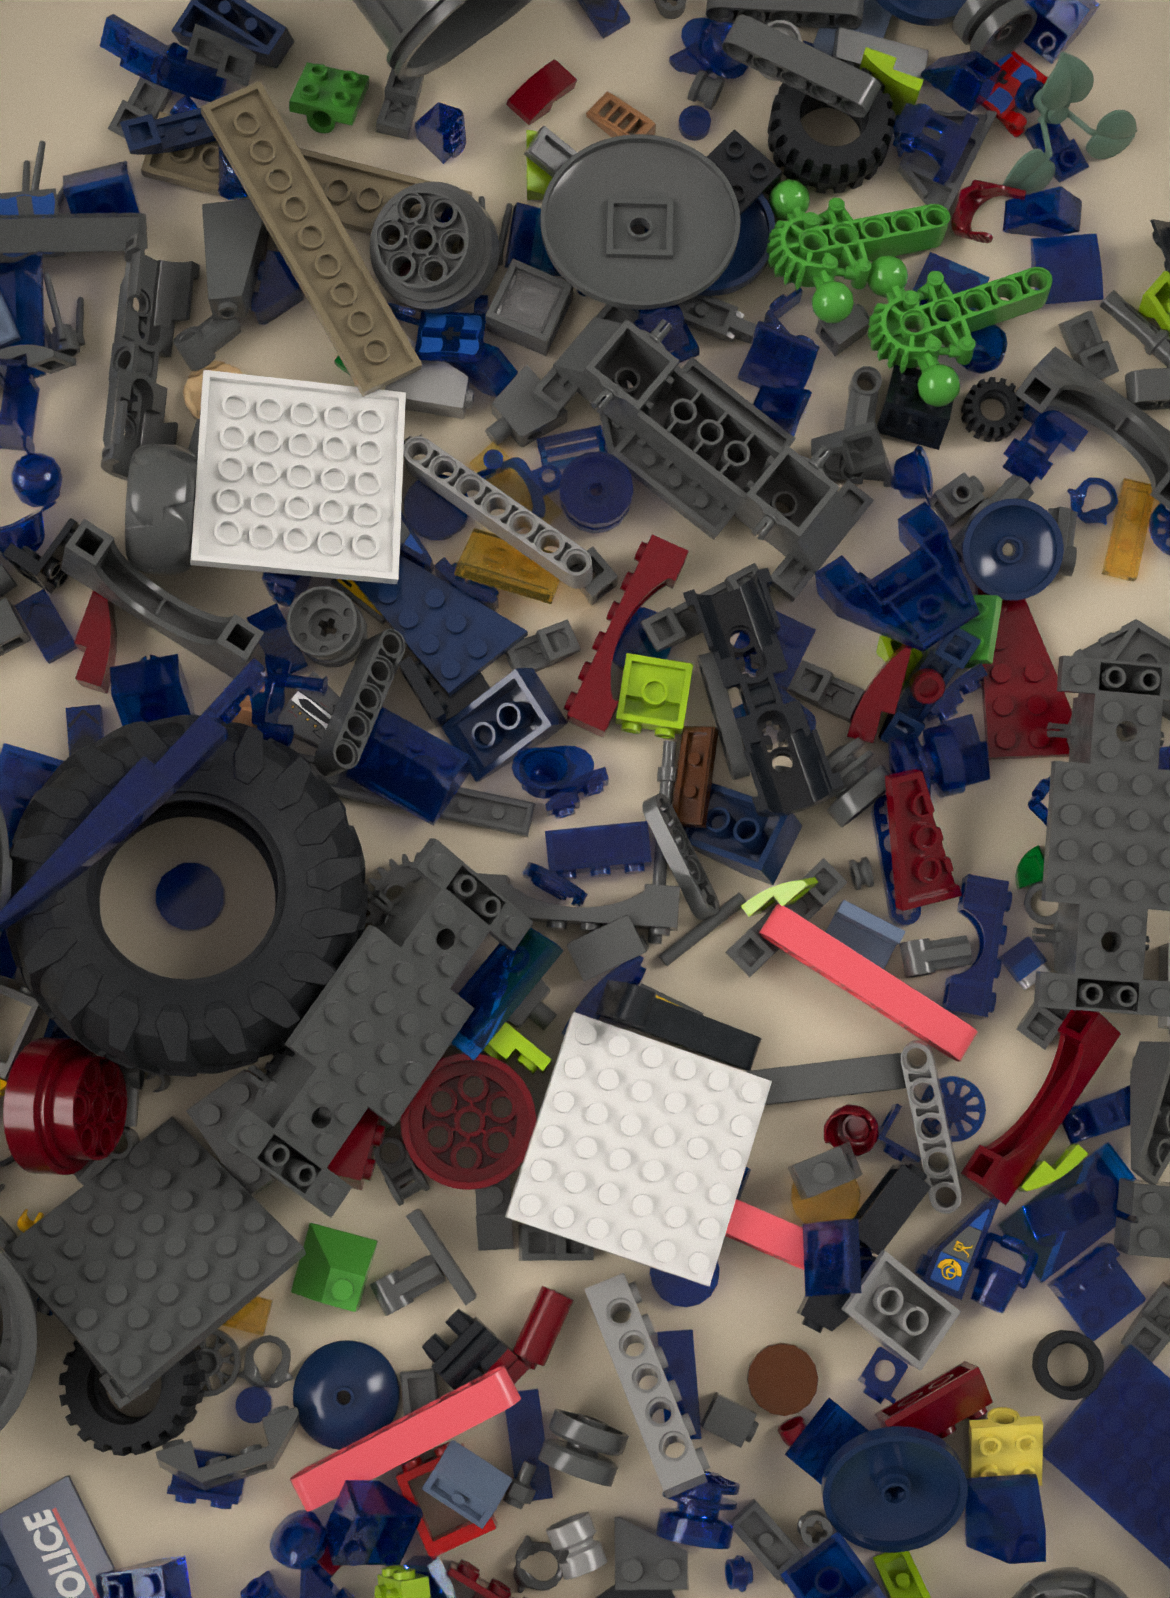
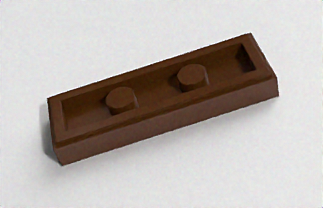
M683 727L672 805L683 827L706 828L719 732L716 727Z

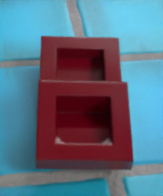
M554 59L530 77L507 100L506 105L524 122L531 125L550 112L555 101L573 90L577 79Z

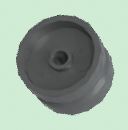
M967 0L953 20L952 29L965 45H970L971 52L982 65H992L1013 52L1023 43L1036 24L1037 14L1026 0Z
M555 1409L549 1428L555 1435L567 1440V1442L552 1438L545 1440L538 1459L546 1465L574 1477L611 1487L618 1467L611 1459L599 1453L611 1456L622 1455L629 1436L593 1417Z

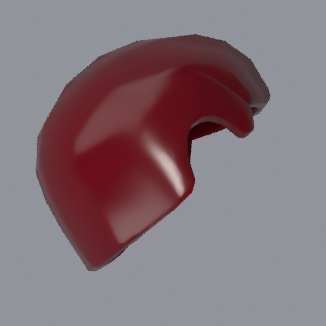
M847 1104L833 1111L824 1124L825 1143H829L835 1148L849 1142L855 1156L870 1152L879 1138L876 1118L862 1106Z

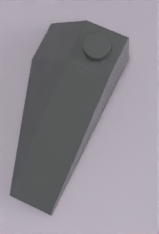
M1139 1041L1130 1071L1131 1170L1149 1185H1156L1170 1162V1042Z

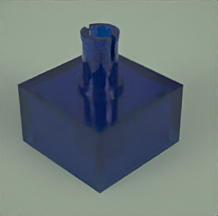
M178 654L163 657L150 655L149 660H147V656H144L139 662L110 667L111 696L122 726L138 721H145L148 724V722L178 715H195L193 699Z

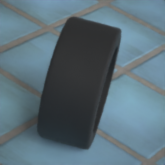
M1059 1330L1049 1333L1039 1341L1033 1353L1032 1368L1037 1382L1045 1391L1060 1399L1078 1400L1088 1397L1098 1388L1103 1378L1104 1361L1100 1349L1092 1339L1079 1332ZM1065 1343L1080 1347L1088 1360V1372L1085 1378L1079 1384L1073 1386H1062L1055 1382L1047 1368L1048 1357L1051 1351L1058 1345Z

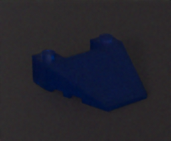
M925 501L897 519L899 541L911 554L868 582L863 580L843 555L815 572L817 593L837 617L922 652L979 615V610L966 576H964L960 567L959 558L950 541L947 527Z

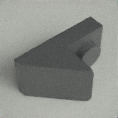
M506 1178L489 1187L475 1189L478 1250L514 1249L512 1220L505 1218L511 1200L510 1178Z

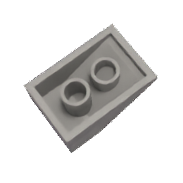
M884 1250L877 1256L842 1307V1310L876 1341L899 1359L920 1371L961 1312Z

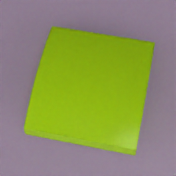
M866 47L859 70L863 67L872 72L871 76L879 79L884 84L883 94H890L893 101L891 109L895 112V116L910 122L924 80L894 70L896 57Z

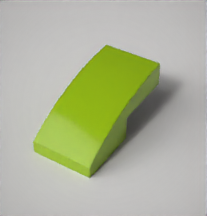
M815 877L782 883L760 892L741 905L748 917L763 913L775 901H778L782 907L794 904L819 882Z
M1071 1144L1052 1166L1046 1161H1036L1017 1189L1027 1192L1054 1182L1077 1166L1088 1153L1080 1145Z

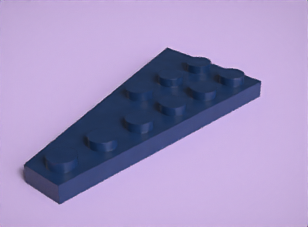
M399 555V580L397 584L352 580L389 626L402 634L406 646L449 697L528 636L527 630L402 555Z

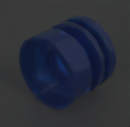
M943 724L926 728L923 731L922 745L913 732L905 735V742L900 735L889 738L888 751L891 774L911 769L922 771L930 797L931 785L940 798L965 792L966 776L963 758L951 726Z
M705 1470L707 1482L667 1498L677 1502L676 1508L668 1507L659 1510L656 1535L690 1546L729 1549L731 1547L734 1523L729 1519L719 1516V1511L737 1508L736 1501L722 1497V1494H739L740 1484L726 1479L718 1473ZM662 1491V1496L666 1498L664 1491Z

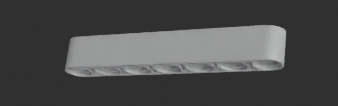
M415 436L405 442L403 455L408 472L569 587L581 589L590 584L593 578L592 559L584 548L430 440L422 436ZM419 454L426 455L422 460L413 459V457ZM444 472L452 473L449 478H439V475ZM471 490L479 492L473 497L464 496L465 493ZM495 509L505 510L503 514L498 516L490 514ZM522 527L532 529L527 534L516 533ZM547 546L558 547V550L553 553L543 552V549ZM581 564L585 567L580 572L569 570L571 566Z

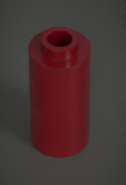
M543 1285L512 1351L518 1355V1358L528 1368L533 1370L536 1369L537 1364L545 1366L574 1301Z

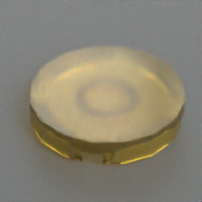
M856 1179L804 1200H801L793 1181L790 1201L794 1213L805 1225L815 1230L833 1231L847 1225L857 1213L860 1188Z

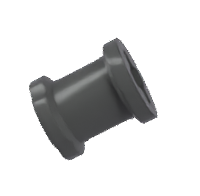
M810 1510L799 1518L797 1523L798 1533L809 1547L821 1549L831 1542L833 1528L821 1512ZM815 1521H818L823 1532H816L815 1538H812V1535L806 1529L808 1526L813 1527Z

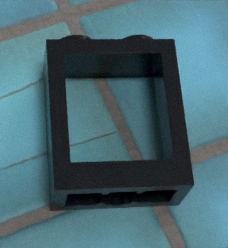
M911 1163L909 1165H892L843 1229V1232L869 1253L879 1255L931 1188L924 1181L927 1175Z

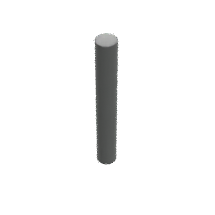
M737 893L720 907L718 914L704 919L659 955L660 959L666 966L670 965L742 908L741 905L747 902L740 893Z

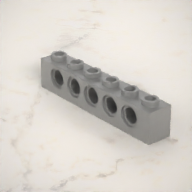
M624 1273L584 1289L666 1498L707 1482L704 1471L710 1468L702 1447L695 1449L690 1436L696 1434L689 1414L681 1415L676 1402L682 1400L675 1380L667 1381L663 1369L669 1367L662 1347L654 1348L649 1337L656 1333L648 1313L641 1316L637 1303L642 1302V1298L635 1281L628 1284ZM626 1310L631 1313L629 1320L625 1323L613 1321L615 1314L619 1311ZM632 1343L644 1345V1350L637 1356H629L626 1354V1350ZM648 1375L655 1376L658 1381L652 1389L645 1390L639 1387L643 1377ZM659 1409H667L671 1412L669 1420L661 1424L652 1420L653 1414ZM678 1442L685 1446V1450L680 1457L671 1458L666 1455V1449L672 1443Z

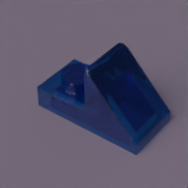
M969 714L940 722L938 728L957 789L990 780L988 745L986 741H980L973 715Z

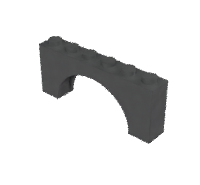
M1055 346L1032 369L1015 395L1041 414L1050 410L1066 412L1093 424L1110 435L1130 452L1143 467L1151 482L1152 490L1150 495L1170 509V431Z
M83 519L65 546L61 571L237 680V677H239L264 634L263 631L236 614L231 617L216 616L197 609L171 595L139 572L121 554L113 536L86 519Z

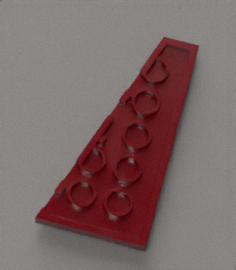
M975 585V595H988ZM1025 599L1002 600L993 663L980 664L987 760L1069 757L1070 749L1067 738L1047 736V731H1060L1047 729L1048 723L1068 724L1072 716V709L1065 693L1057 692L1058 676Z

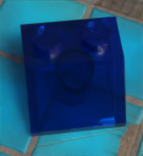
M127 161L63 176V191L71 214L141 213Z

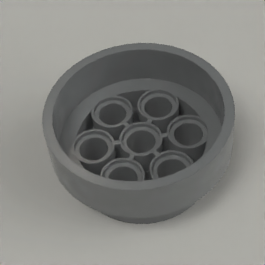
M423 182L403 189L393 196L382 208L372 228L370 258L377 279L392 297L421 313L447 314L467 307L486 290L497 268L499 240L496 227L490 215L471 195L448 183ZM416 204H421L419 215L415 218H410V209ZM453 208L452 218L448 222L442 223V213L446 209ZM399 230V241L394 245H389L390 235L394 231ZM427 235H432L431 245L427 249L421 250V240ZM458 240H464L463 250L458 254H452L453 244ZM410 261V272L406 276L401 277V266L405 262ZM442 266V277L437 281H432V271L436 267Z

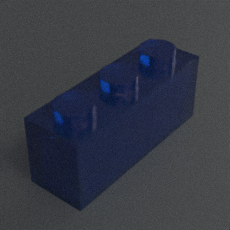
M647 821L545 831L549 873L550 871L553 872L551 875L557 876L556 880L559 879V881H561L559 877L564 878V880L566 879V881L577 879L578 873L590 872L591 877L610 876L611 870L624 869L625 874L645 872V867L651 866L652 863Z

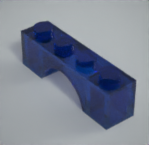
M972 874L962 878L960 889L962 896L959 897L957 912L966 917L974 926L978 935L979 949L974 963L968 970L946 978L942 1007L954 1015L982 1020L988 1017V1012L993 1013L996 992H992L994 978H999L1002 966V959L997 958L999 945H1004L1007 935V925L1002 923L1004 911L1009 912L1012 903V892L1008 891L1009 881Z

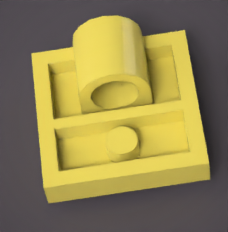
M997 1407L987 1413V1419L969 1420V1485L971 1490L1042 1486L1043 1422L1040 1416L1020 1417L1018 1412L1011 1408Z

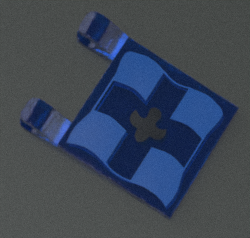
M481 295L475 300L474 313L421 312L415 352L419 359L481 364L486 314L489 309V295Z

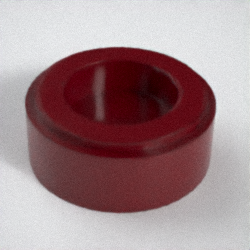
M924 668L914 673L910 679L909 688L918 702L932 704L943 696L945 682L936 670Z

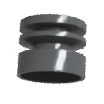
M330 586L313 587L302 592L292 602L287 614V630L292 642L314 663L327 668L342 667L354 661L363 643L368 639L367 623L362 612L341 590ZM328 627L337 629L334 635L332 633L327 634L325 630Z
M859 737L850 743L839 746L826 756L832 774L839 772L844 784V788L835 795V801L827 810L841 828L886 793L885 776L890 775L883 765L875 767L869 772L865 769L864 766L874 755L871 751H867L858 759L854 756L864 746V742Z

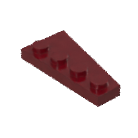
M911 769L886 775L885 786L896 908L905 911L962 896L959 885L954 882L952 875L954 869L951 859L946 856L942 844L944 838L941 828L936 826L933 813L935 810L923 772Z

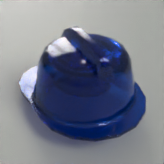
M704 17L688 21L682 28L681 38L684 46L690 53L703 62L717 76L725 79H736L745 73L748 66L729 57L721 46L733 23L717 22Z
M917 445L914 451L901 456L895 461L891 487L899 490L905 499H927L931 508L933 493L932 471L925 450L922 446Z
M57 501L32 512L12 524L0 527V551L4 559L7 560L3 553L10 543L19 549H22L25 545L35 552L40 548L45 538L42 512L55 505Z
M577 746L527 748L515 756L512 763V771L514 777L521 783L522 789L527 791L528 794L539 799H550L559 795L563 789L577 787L588 781L594 771V761L586 750Z

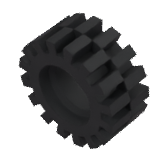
M990 377L987 382H985V379H982L977 385L974 384L965 397L961 407V413H963L962 423L967 422L968 425L965 429L968 433L972 430L976 432L973 436L976 439L984 436V442H990L992 438H995V442L1001 441L1003 436L1005 438L1009 437L1021 421L1025 403L1024 401L1020 402L1021 398L1015 395L1016 385L1013 383L1009 387L1005 385L1007 379L1001 378L999 382H995L996 377ZM987 399L998 400L1004 406V417L996 421L985 418L981 413V403Z

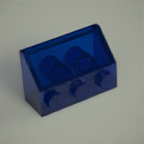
M382 707L359 762L355 767L347 771L346 777L434 826L469 775L470 755Z

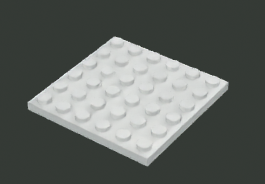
M203 370L190 565L397 584L399 580L406 392L379 389L362 397L358 388L353 386Z
M573 1012L505 1218L705 1286H710L772 1081Z

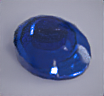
M298 1510L289 1514L272 1534L270 1550L273 1558L286 1568L296 1570L310 1568L318 1562L325 1552L328 1539L326 1529L314 1512Z

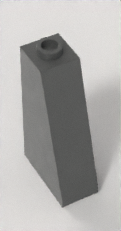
M250 199L202 204L208 300L213 319L230 320L237 317H246L270 233Z

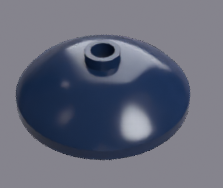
M1004 499L984 507L970 521L962 541V560L969 578L981 591L988 595H998L1002 600H1022L1038 594L1056 577L1063 560V537L1057 522L1043 507L1024 499ZM1006 543L1010 544L1013 548L1012 554L1009 556H1005L1002 551Z
M354 1340L332 1342L312 1353L301 1366L293 1388V1405L298 1409L299 1423L302 1428L318 1443L338 1450L392 1423L397 1413L400 1399L398 1378L389 1360L373 1346ZM345 1390L349 1392L351 1396L349 1403L343 1404L338 1400V1393Z

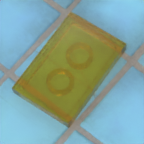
M476 528L473 529L456 565L454 574L548 604H552L561 580L496 534ZM543 549V552L553 553L552 551Z

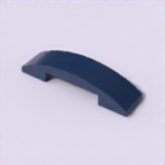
M228 94L221 95V96H217V97H215V98H216V100H217V99H219V98H221V97H223V96H226V95H228ZM201 108L155 120L152 114L120 122L129 152L134 155L180 151L216 141L201 114Z
M951 623L932 643L902 687L895 715L888 713L879 733V739L908 754L926 727L923 721L935 704H922L914 698L909 688L911 677L921 669L931 668L941 675L946 687L958 667L961 669L965 667L981 640Z

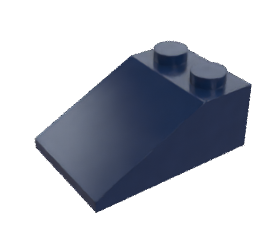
M516 668L441 727L474 780L480 782L546 741L566 726L568 722L533 668Z
M712 783L706 828L683 827L693 849L743 875L774 885L802 828V824L793 813L778 817H761L756 812L752 796Z

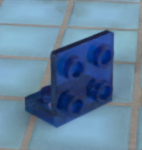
M758 321L752 345L737 379L798 404L813 371L820 347L809 337L792 335L785 332L780 325L774 322L764 323Z
M1101 1242L1047 1284L1085 1336L1092 1339V1341L1098 1339L1146 1300L1116 1260L1120 1253L1112 1243Z

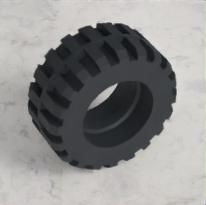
M845 61V63L854 67L855 63ZM864 67L861 69V71L872 74V72ZM877 79L881 88L864 118L850 116L857 124L860 136L846 145L828 146L812 139L804 130L801 119L806 114L817 109L836 108L782 83L772 104L767 133L769 134V150L774 152L773 160L776 166L779 168L785 167L783 175L790 180L796 178L806 189H808V186L816 187V193L826 194L827 189H833L835 194L843 193L848 185H850L851 189H855L862 185L864 178L870 180L876 174L878 167L882 166L894 133L895 112L891 109L893 101L890 94H883L884 84Z
M77 1340L73 1342L75 1350L67 1352L63 1364L68 1366L67 1372L60 1373L59 1385H65L66 1394L59 1396L61 1407L68 1405L71 1412L65 1418L70 1426L77 1424L81 1430L77 1435L84 1442L94 1441V1449L101 1452L112 1450L113 1455L126 1456L130 1453L138 1455L168 1443V1441L178 1437L185 1430L184 1426L193 1421L198 1413L195 1409L196 1404L201 1403L203 1400L204 1391L200 1390V1382L206 1381L205 1370H199L198 1361L203 1359L199 1349L190 1351L161 1376V1394L155 1408L140 1417L127 1416L113 1406L108 1398L105 1387L99 1380L100 1372Z

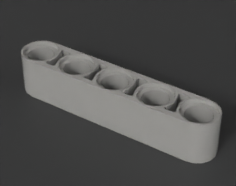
M914 1040L909 1042L901 1053L905 1085L924 1173L927 1175L925 1180L931 1186L928 1191L931 1205L936 1211L949 1214L956 1211L961 1204L962 1186L934 1053L928 1043L922 1040ZM913 1048L922 1049L927 1055V1062L921 1066L912 1065L907 1058L908 1052ZM920 1083L930 1084L934 1089V1096L929 1100L919 1099L915 1094V1086ZM929 1117L936 1118L941 1123L942 1129L937 1134H928L922 1128V1121ZM935 1152H941L947 1156L949 1164L943 1169L934 1168L929 1162V1156ZM942 1187H949L955 1192L956 1199L951 1203H943L937 1198V1190Z

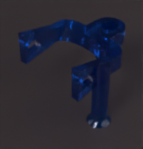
M495 449L487 451L483 458L487 469L477 472V474L487 480L507 469H513L520 475L529 490L533 505L532 513L543 519L546 513L543 497L557 491L561 487L563 481L561 471L554 465H544L531 471L527 463L519 457H513L503 462V455L500 451ZM552 473L555 478L552 482H545L543 480L544 475Z
M266 655L267 676L247 675L252 707V724L257 725V729L263 733L264 740L267 741L271 738L290 747L294 736L293 725L278 724V717L284 706L285 689L292 688L321 692L325 696L328 687V677L325 676L323 679L290 675L293 659ZM276 662L282 665V673L275 671L274 664ZM257 681L264 683V692L258 691Z

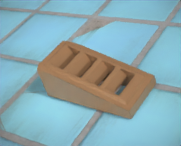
M608 91L586 113V117L611 138L631 135L629 133L635 126L639 129L635 134L655 135L656 124L651 119ZM607 104H609L610 106H612V108L605 114L604 117L598 114ZM617 112H619L621 115L617 118V120L614 123L609 121ZM626 119L629 120L630 123L624 129L619 127Z

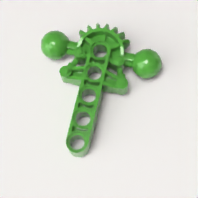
M786 179L777 183L769 196V204L773 214L781 219L777 221L768 237L769 243L767 244L766 253H769V268L774 269L775 277H784V285L791 282L795 284L796 291L801 286H815L816 291L812 297L813 312L820 320L836 324L849 316L854 302L853 293L843 283L834 281L835 276L851 280L850 283L855 289H863L866 287L872 267L870 261H874L880 256H898L939 247L943 243L951 218L950 212L942 205L929 204L853 220L845 209V202L841 198H832L829 201L827 210L817 215L814 212L805 213L810 205L809 191L799 181Z
M892 255L880 256L871 263L872 267L867 282L868 287L874 294L886 297L889 303H877L872 316L869 318L868 325L870 328H868V337L871 340L870 346L872 351H878L877 357L879 361L888 359L887 365L889 369L894 365H898L902 374L906 368L919 367L922 372L917 385L920 397L925 403L934 407L946 406L959 394L960 381L958 374L952 367L939 363V355H948V358H955L961 365L969 364L976 345L971 332L1042 308L1047 302L1052 286V275L1042 267H1032L953 294L944 281L943 274L939 271H932L928 274L926 284L919 288L917 292L914 290L905 291L904 287L908 281L906 265L900 258ZM1030 287H1036L1040 290H1034ZM1001 297L1007 298L1009 300H1002ZM921 300H927L926 304L919 306ZM969 308H976L979 311H972ZM939 318H944V319H947L948 321H947V322L940 321ZM907 329H916L919 332H910Z

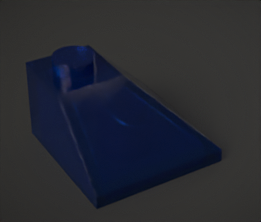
M1036 1474L966 1478L968 1486V1496L965 1505L966 1546L1008 1564L1046 1562V1528Z

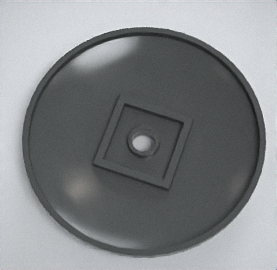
M645 134L623 135L604 139L591 144L573 155L560 167L550 181L544 194L540 215L541 234L546 252L554 267L568 283L583 294L599 302L615 307L636 310L657 309L676 305L706 290L722 275L732 260L740 232L738 201L731 184L723 172L704 154L682 142L666 137ZM642 225L649 231L638 235L632 232L631 229L634 226Z

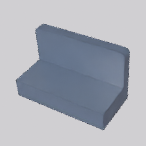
M846 900L839 904L826 930V933L882 969L886 967L895 947L900 944L906 932Z
M452 1440L427 1478L422 1490L483 1529L497 1509L512 1479L458 1442Z

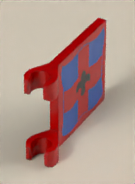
M1013 51L992 65H982L976 58L954 79V83L987 111L997 112L996 118L1002 122L1008 132L1014 137H1019L1025 131L1024 126L1027 123V119L1022 114L1013 110L1033 90L1037 89L1039 91L1042 89L1048 77Z

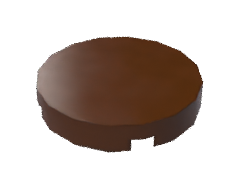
M781 1342L767 1345L760 1350L751 1361L747 1375L749 1392L756 1403L767 1412L781 1416L799 1413L807 1407L817 1392L819 1379L816 1366L806 1352L795 1345Z

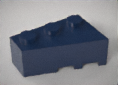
M191 0L171 30L181 45L189 47L195 24L206 27L252 51L257 55L255 63L273 68H278L295 42L287 27L245 0Z

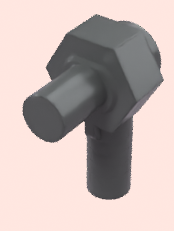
M524 1460L517 1478H511L512 1482L505 1492L503 1501L519 1509H522L525 1503L531 1504L536 1490L529 1484L536 1471V1465Z

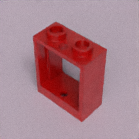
M450 1442L433 1450L435 1456L422 1461L421 1457L417 1456L401 1464L400 1466L403 1471L398 1472L396 1475L398 1485L430 1559L497 1528V1521L493 1514L483 1529L468 1520L441 1534L432 1536L410 1480L432 1471Z

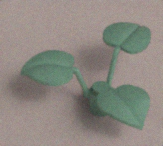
M1061 52L1058 62L1047 78L1043 88L1034 96L1033 105L1041 114L1037 121L1041 125L1045 153L1041 149H1033L1027 152L1014 165L1003 183L1004 186L1026 190V196L1042 191L1055 174V164L1049 160L1053 153L1047 123L1056 125L1062 123L1067 117L1071 119L1087 134L1092 136L1086 144V151L1091 157L1096 159H1108L1121 153L1132 142L1137 132L1136 120L1126 110L1119 109L1106 114L1099 121L1096 130L1089 127L1070 111V103L1080 102L1085 99L1094 83L1092 71L1076 56Z

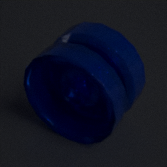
M597 451L578 456L563 471L559 485L561 509L567 520L579 530L589 533L608 532L620 525L629 513L633 496L632 476L626 465L614 455ZM596 489L601 494L594 496L591 494V490Z

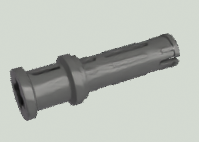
M1113 290L1103 300L1100 307L1145 345V353L1148 355L1153 354L1167 368H1170V333L1167 330H1159L1151 324L1141 313Z

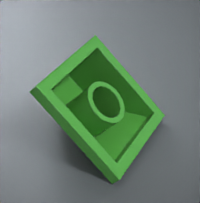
M310 1223L303 1246L306 1255L299 1260L291 1292L323 1304L353 1312L358 1311L378 1241Z

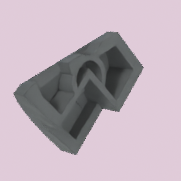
M875 421L811 439L812 457L821 445L827 448L820 458L828 449L832 451V456L821 467L826 476L832 481L849 480L854 484H862L863 479L883 481L884 487L894 486L889 461Z

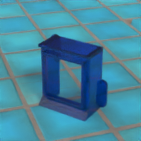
M23 356L22 361L0 359V385L3 388L0 411V449L26 451L29 456H34L35 445L33 443L40 393V388L33 379L34 368L27 365V356Z

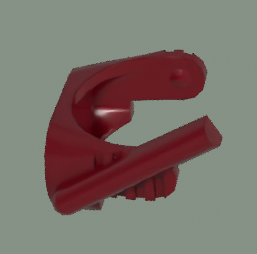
M973 180L971 186H967L960 191L958 203L951 220L954 234L981 243H991L993 236L990 233L972 231L971 222L977 209L987 200L998 196L1024 200L1027 191L1001 184Z

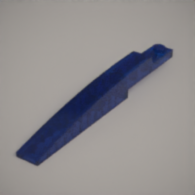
M253 658L156 765L145 756L136 763L0 911V932L30 913L101 859L167 801L228 739L227 729L221 724L223 722L229 724L241 711L239 704L246 696L254 697L266 682L263 679L265 677V667Z

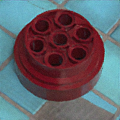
M43 1037L31 1041L16 1058L10 1071L4 1094V1132L9 1150L16 1163L23 1170L32 1174L71 1175L81 1170L89 1160H102L113 1152L122 1136L127 1115V1089L119 1065L96 1055L79 1041H74L72 1038Z
M465 1053L440 1059L401 1115L403 1142L416 1166L429 1178L442 1185L465 1190L489 1187L513 1174L523 1163L536 1124L534 1102L522 1078L507 1064L483 1054H478L474 1060ZM470 1078H479L483 1082V1092L477 1097H469L464 1092V1084ZM440 1092L448 1093L452 1099L451 1107L445 1112L436 1111L432 1105L434 1096ZM498 1098H506L512 1103V1111L507 1117L499 1118L492 1112V1105ZM469 1112L476 1113L480 1118L479 1128L471 1133L465 1132L460 1125L462 1116ZM436 1127H443L448 1133V1141L442 1147H434L429 1142V1133ZM498 1132L505 1134L509 1140L508 1148L502 1153H495L489 1147L490 1137ZM465 1147L472 1148L477 1155L475 1164L470 1168L461 1167L457 1161L458 1152Z

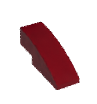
M93 591L74 641L79 650L85 652L75 679L83 687L107 694L114 672L117 653L115 610L111 601Z
M906 641L877 671L856 708L847 737L854 739L859 737L862 741L874 743L882 712L895 715L914 642Z

